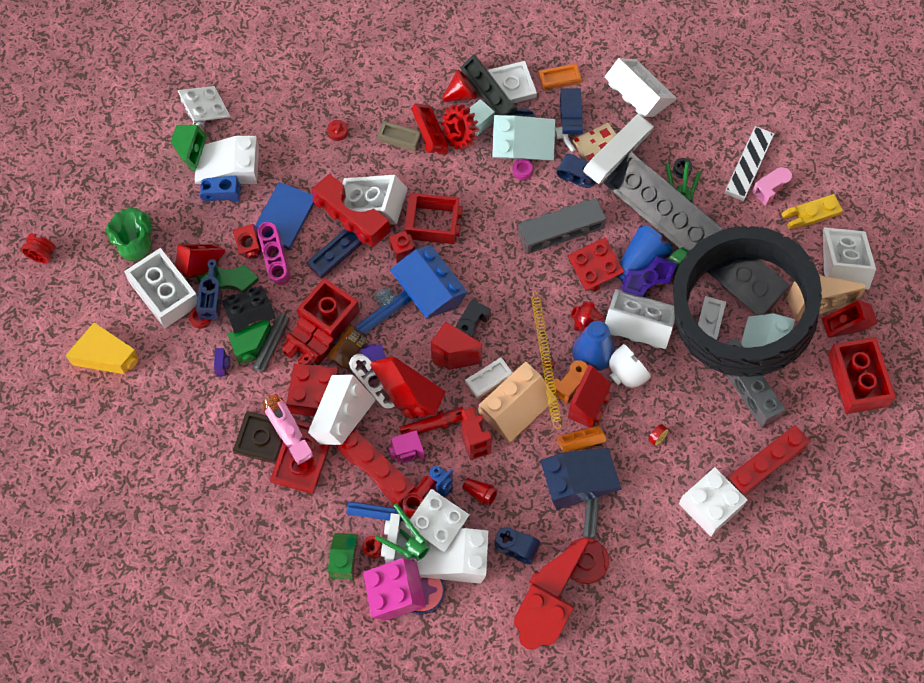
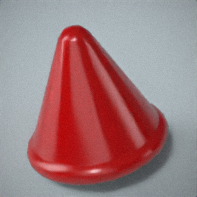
M456 70L454 77L442 96V100L444 102L476 99L477 94L470 81L462 71Z

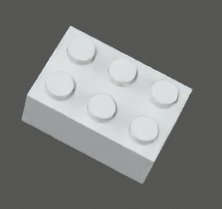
M161 248L124 271L131 286L164 329L197 307V294Z

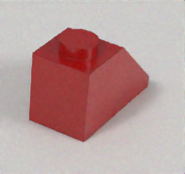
M178 244L175 267L185 277L194 278L196 275H204L209 270L208 261L215 260L217 262L225 254V249L215 244Z
M857 300L822 318L829 338L858 333L878 324L872 305L861 300Z

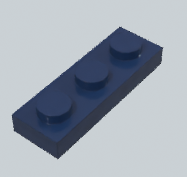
M344 229L307 261V266L322 279L363 243L354 232Z

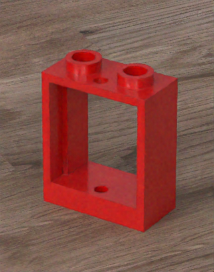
M409 193L404 231L407 232V235H411L412 240L455 244V238L460 237L461 224H457L458 218L462 219L463 206H459V197ZM417 209L452 211L450 231L415 228Z

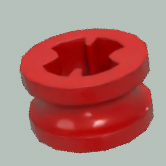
M369 536L362 544V552L373 559L381 557L383 543L376 540L375 536Z

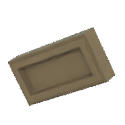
M383 121L377 135V141L416 151L422 134L421 131Z

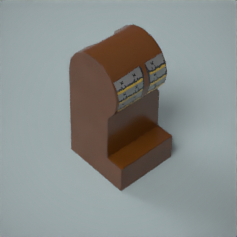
M353 325L349 326L326 357L341 368L349 370L350 359L359 352L358 350L364 345L367 336Z

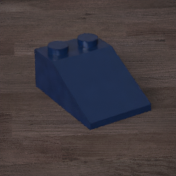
M609 448L560 453L540 460L556 510L622 490Z

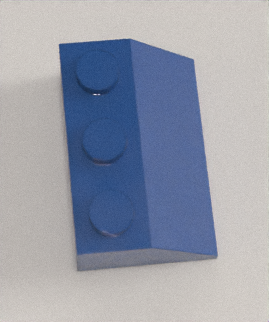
M432 245L415 249L390 270L426 319L457 309L468 293Z

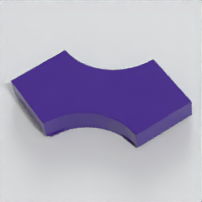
M656 256L653 262L643 269H628L621 290L642 297L646 290L655 284H670L677 263Z

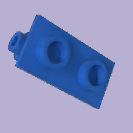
M433 466L430 469V476L437 482L436 492L445 498L453 489V469L446 472L440 466Z

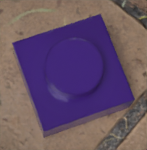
M215 348V373L217 376H226V369H230V356L226 355L224 348Z

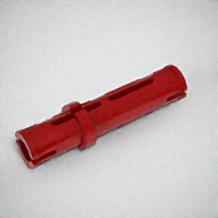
M463 406L448 412L440 411L438 415L399 426L400 433L403 435L417 430L419 435L440 427L448 428V425L463 420L461 412L464 410Z

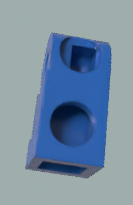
M237 176L212 177L201 180L200 198L202 200H231V202H240L241 184Z

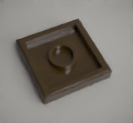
M246 411L233 448V454L275 464L283 440L276 432L268 416Z

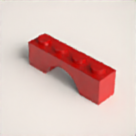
M328 174L311 189L314 204L318 208H324L332 219L339 220L347 231L354 232L362 243H367L373 248L391 232L389 220L374 208L363 212L347 208L343 204L346 198L344 185L331 174Z
M794 425L729 475L727 480L746 497L775 470L801 454L811 441Z
M353 429L342 445H336L337 450L352 465L358 466L369 475L393 504L397 503L402 508L404 497L411 493L415 486L360 433Z

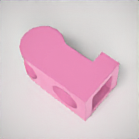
M777 168L757 181L752 193L767 206L772 202L776 192L787 189L792 173L787 168Z

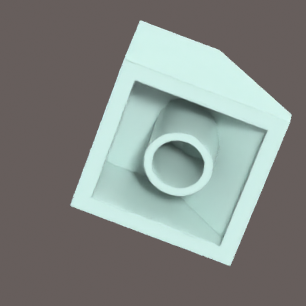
M774 313L748 316L741 344L743 347L750 348L775 342L793 329L795 319Z

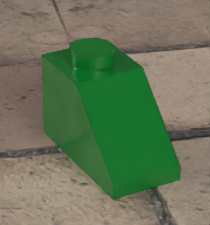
M176 125L171 144L192 171H196L207 135L198 125Z
M262 320L246 326L241 332L234 333L233 331L227 333L238 364L250 363L258 357L271 330L270 321Z
M334 533L328 565L330 579L353 580L357 534Z

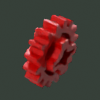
M464 104L452 105L450 108L445 109L446 114L442 115L445 121L441 122V125L444 126L442 132L446 133V141L450 140L449 146H455L456 150H462L474 145L473 140L478 139L475 132H479V129L475 127L478 121L473 119L475 113L470 114V107L465 108Z

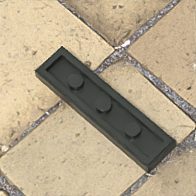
M475 54L460 67L485 103L495 111L494 115L511 116L518 110Z

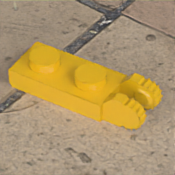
M832 194L787 209L781 215L784 219L798 215L799 218L787 224L788 228L792 230L839 216L843 210L835 195Z

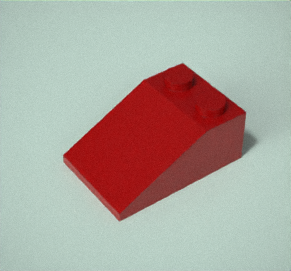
M396 357L371 362L372 370L394 406L402 411L403 416L414 419L416 417L436 414L445 395V390Z

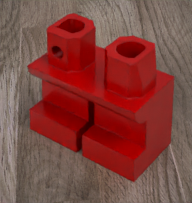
M301 316L296 322L297 326L294 330L286 335L287 342L283 346L282 352L292 359L299 351L303 355L299 358L298 364L319 365L334 347V338L321 329H317V326Z
M474 407L461 411L463 417L461 421V434L470 461L491 454L492 438L489 430L483 432V415L477 416Z

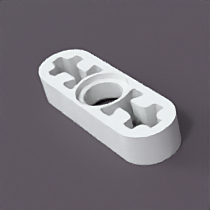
M363 354L354 355L349 363L351 370L384 408L394 407L392 401L388 402L386 400L383 402L385 397L380 392L383 388L381 383L376 387L369 386V378L376 375L373 370L370 371L371 361ZM360 360L362 362L365 360L363 365L369 372L365 374L361 368L355 369L357 367L356 361Z

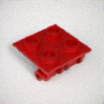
M606 237L567 255L585 291L592 290V292H596L600 289V284L624 273Z

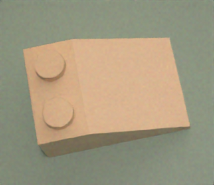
M819 275L822 289L819 315L839 310L859 300L866 289V285L864 283ZM794 281L787 296V301L794 319L799 320L805 311V302L800 288Z

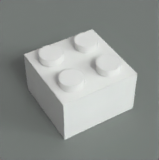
M714 467L682 496L679 505L712 537L744 507L747 499Z

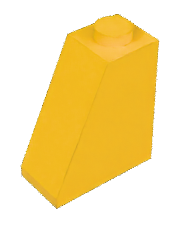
M96 323L89 327L65 355L73 366L126 374L128 370H132L139 358L135 349Z

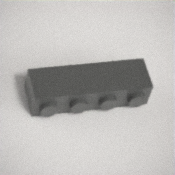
M597 198L592 200L586 199L577 205L565 206L559 211L547 212L538 218L522 221L518 224V236L526 254H530L604 229L606 217Z

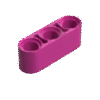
M264 222L258 228V236L267 272L274 283L285 285L290 281L291 273L281 234L273 223ZM268 231H274L271 237L265 238V234ZM279 250L276 257H270L272 251ZM278 270H284L281 277H275V273Z

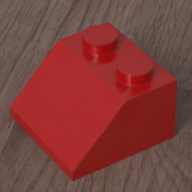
M444 322L431 340V359L438 367H446L449 370L477 365L482 361L483 344L449 323Z
M588 365L571 400L568 413L569 419L589 428L593 427L595 422L599 424L604 413L601 408L603 404L608 405L613 394L610 392L611 383L591 365Z

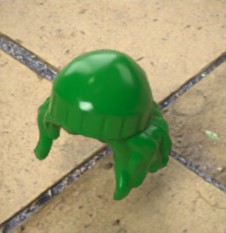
M133 207L121 209L120 213L116 212L106 226V233L110 243L116 245L121 257L127 261L137 262L150 254L152 242L149 235L153 229L149 214Z

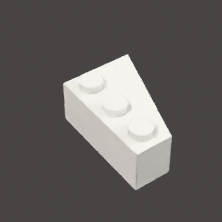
M332 375L308 433L320 444L342 445L376 399L354 375Z

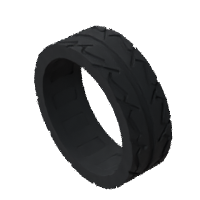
M747 226L727 228L714 233L712 236L709 235L698 242L682 260L676 272L673 285L675 325L681 340L684 341L683 343L690 353L704 365L709 366V368L723 374L739 377L763 376L778 371L795 361L810 344L817 329L822 299L820 276L814 262L810 261L811 258L805 250L789 237H783L784 234L768 228L754 226L748 228ZM744 257L771 262L784 269L795 280L803 295L805 311L798 324L788 334L770 344L746 348L719 342L706 334L697 325L688 306L692 289L706 271L727 260Z

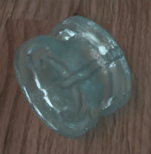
M390 287L382 288L374 294L373 298L378 300V306H385L395 299V295L390 293Z

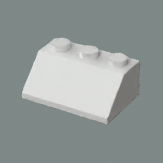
M618 58L605 76L609 81V86L619 91L627 103L635 106V111L642 117H654L677 99L637 59Z
M615 289L605 323L613 336H622L634 342L650 344L654 348L666 349L675 320L674 306Z

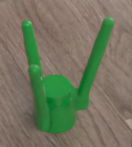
M686 162L683 183L677 186L676 190L690 202H693V195L700 179L701 171L697 172L691 190H689L687 186L689 162ZM666 163L668 182L674 187L670 164Z
M395 503V509L415 536L411 537L403 529L399 530L400 534L407 540L405 545L407 550L378 535L375 536V539L404 554L408 559L414 557L417 561H420L428 553L430 547L425 543L426 539L417 531L404 511Z

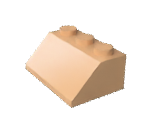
M525 361L479 404L478 414L483 415V419L507 442L511 443L549 407L545 380Z

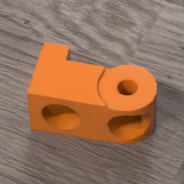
M574 361L562 381L557 378L554 381L556 396L567 404L573 398L588 367L585 362Z

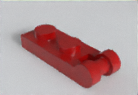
M415 103L411 110L426 142V152H437L441 155L447 154L448 144L432 107Z

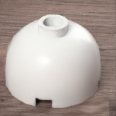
M625 344L612 354L609 360V367L613 373L610 374V377L617 385L622 383L626 387L634 388L644 384L651 378L644 365L637 360L633 352Z

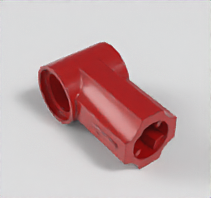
M424 476L415 489L404 497L403 511L409 520L418 509H410L409 506L419 507L431 489L436 492L437 482L431 476Z

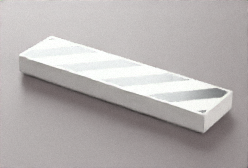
M755 126L724 194L744 201L774 133Z

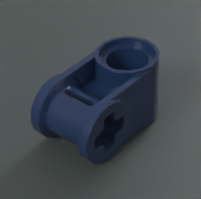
M565 154L556 171L559 178L583 188H591L596 183L583 172L589 163L588 161L580 159L573 154Z
M504 527L497 532L494 545L500 553L513 557L522 563L533 564L541 542L531 535ZM505 537L509 538L506 544L502 542Z

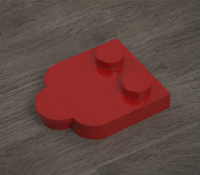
M533 583L514 618L515 627L520 631L519 640L522 646L533 650L541 644L551 645L555 643L575 606Z

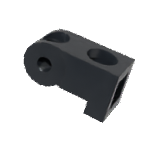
M472 299L457 322L456 328L474 338V331L481 320L487 323L491 317V309Z

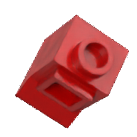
M406 231L389 236L390 249L395 251L396 264L415 250L410 234L407 235Z

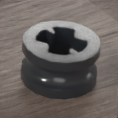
M679 158L675 161L673 173L676 177L683 179L684 171L679 167L683 165L685 168L686 162H689L688 176L691 174L692 163L690 160Z

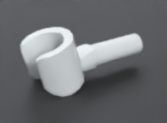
M562 127L555 128L556 140L563 139L571 152L576 151L568 138V134H562Z

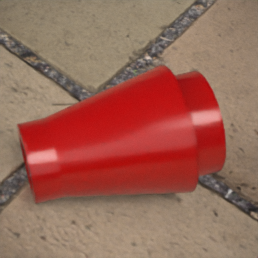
M469 477L462 486L464 491L468 492L482 505L490 506L498 492L494 485L473 480Z

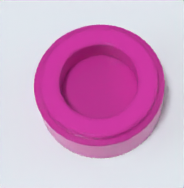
M526 159L517 160L513 164V175L519 180L529 179L533 174L532 163Z

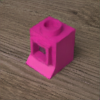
M417 430L391 438L392 446H389L388 449L392 460L401 461V464L415 460L416 457L425 460Z

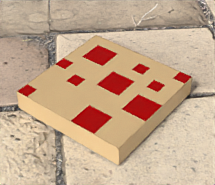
M606 123L573 139V144L583 159L589 162L617 134L610 124Z

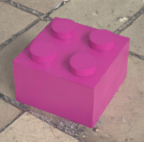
M401 558L363 572L372 618L389 620L426 607L416 561Z

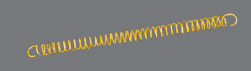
M539 300V301H534V303H535V302H540V304H534L535 306L541 305V301H540V300ZM542 310L534 312L535 323L539 319L536 316L543 315ZM536 323L537 333H538L539 329L545 328V324H544V323H543V324H538V326H537V323ZM543 330L544 334H539L538 336L540 353L543 349L547 348L541 346L548 345V338L540 337L541 335H546L547 332ZM550 352L548 354L541 353V360L544 358L543 356L549 355ZM549 357L545 358V359H550V360H549V361H544V363H546V362H550V364L552 363V362H551V358H549ZM542 365L544 372H547V373H550V372H551V371H545L544 368H545L546 366H543V365ZM551 372V373H552L551 375H547V376L545 377V381H546V382H548V380H551V379H552V378H547V377H548V376H553V372ZM554 383L553 385H548V384H546V388H547V386H549V387L554 386L555 383ZM546 389L549 406L553 408H558L557 410H559V404L557 406H552L554 404H557L558 400L549 398L550 394L557 395V393L549 392Z

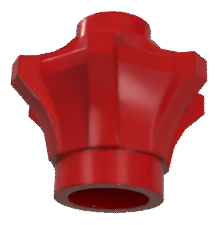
M584 301L581 306H575L571 311V318L574 319V330L584 331L594 321L604 322V315L596 310L592 301L589 303Z

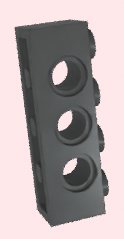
M737 337L725 343L735 347H743ZM727 375L761 428L782 417L786 409L763 376L739 377Z

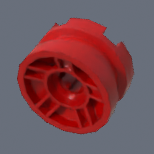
M31 233L28 234L26 238L27 243L23 244L21 252L34 261L47 264L51 258L50 254L54 253L56 246L43 236L37 238L36 234Z

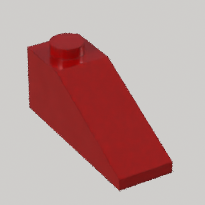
M586 538L582 539L542 567L540 572L536 570L529 583H534L560 598L589 540Z

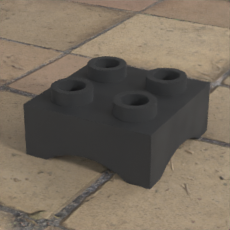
M263 286L251 287L246 292L232 294L226 299L221 300L234 333L241 332L253 322L261 320L270 321L276 318Z

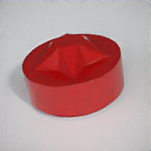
M333 120L328 124V136L332 140L341 141L347 137L348 127L344 121Z

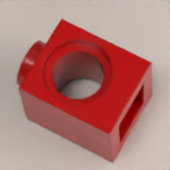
M250 224L233 230L238 253L247 259L258 257L259 253L262 252L258 227ZM252 238V245L246 248V240Z

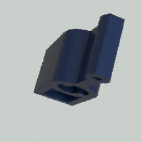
M581 88L560 89L562 134H583Z
M209 260L208 277L203 278L199 284L196 311L199 319L219 320L222 291L217 280L219 270L216 261Z

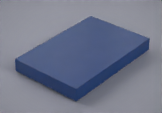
M278 182L255 226L259 228L264 222L273 223L281 234L284 248L290 250L314 206L313 195ZM268 231L265 234V238L271 237L274 231Z

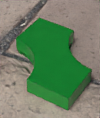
M244 264L229 270L218 267L219 275L217 280L221 290L235 289L243 293L259 281L258 277ZM209 270L204 275L198 277L200 282L203 278L208 277Z

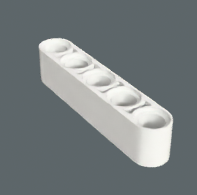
M637 114L589 161L583 172L600 185L618 167L630 151L633 152L647 138L654 126Z

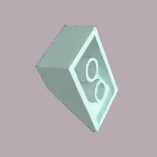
M494 115L492 158L554 161L555 119Z

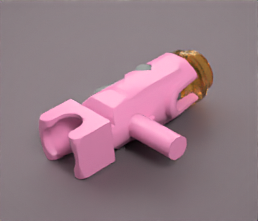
M274 394L262 402L264 406L263 411L267 414L285 445L290 447V453L296 463L299 465L313 457V453L306 441L302 440L303 436L285 405L283 398H279L278 394Z

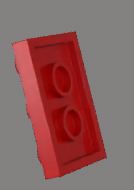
M295 420L303 436L302 440L306 441L313 453V457L298 465L290 453V447H287L283 442L270 482L314 494L330 444H320L308 433L311 426L310 423Z

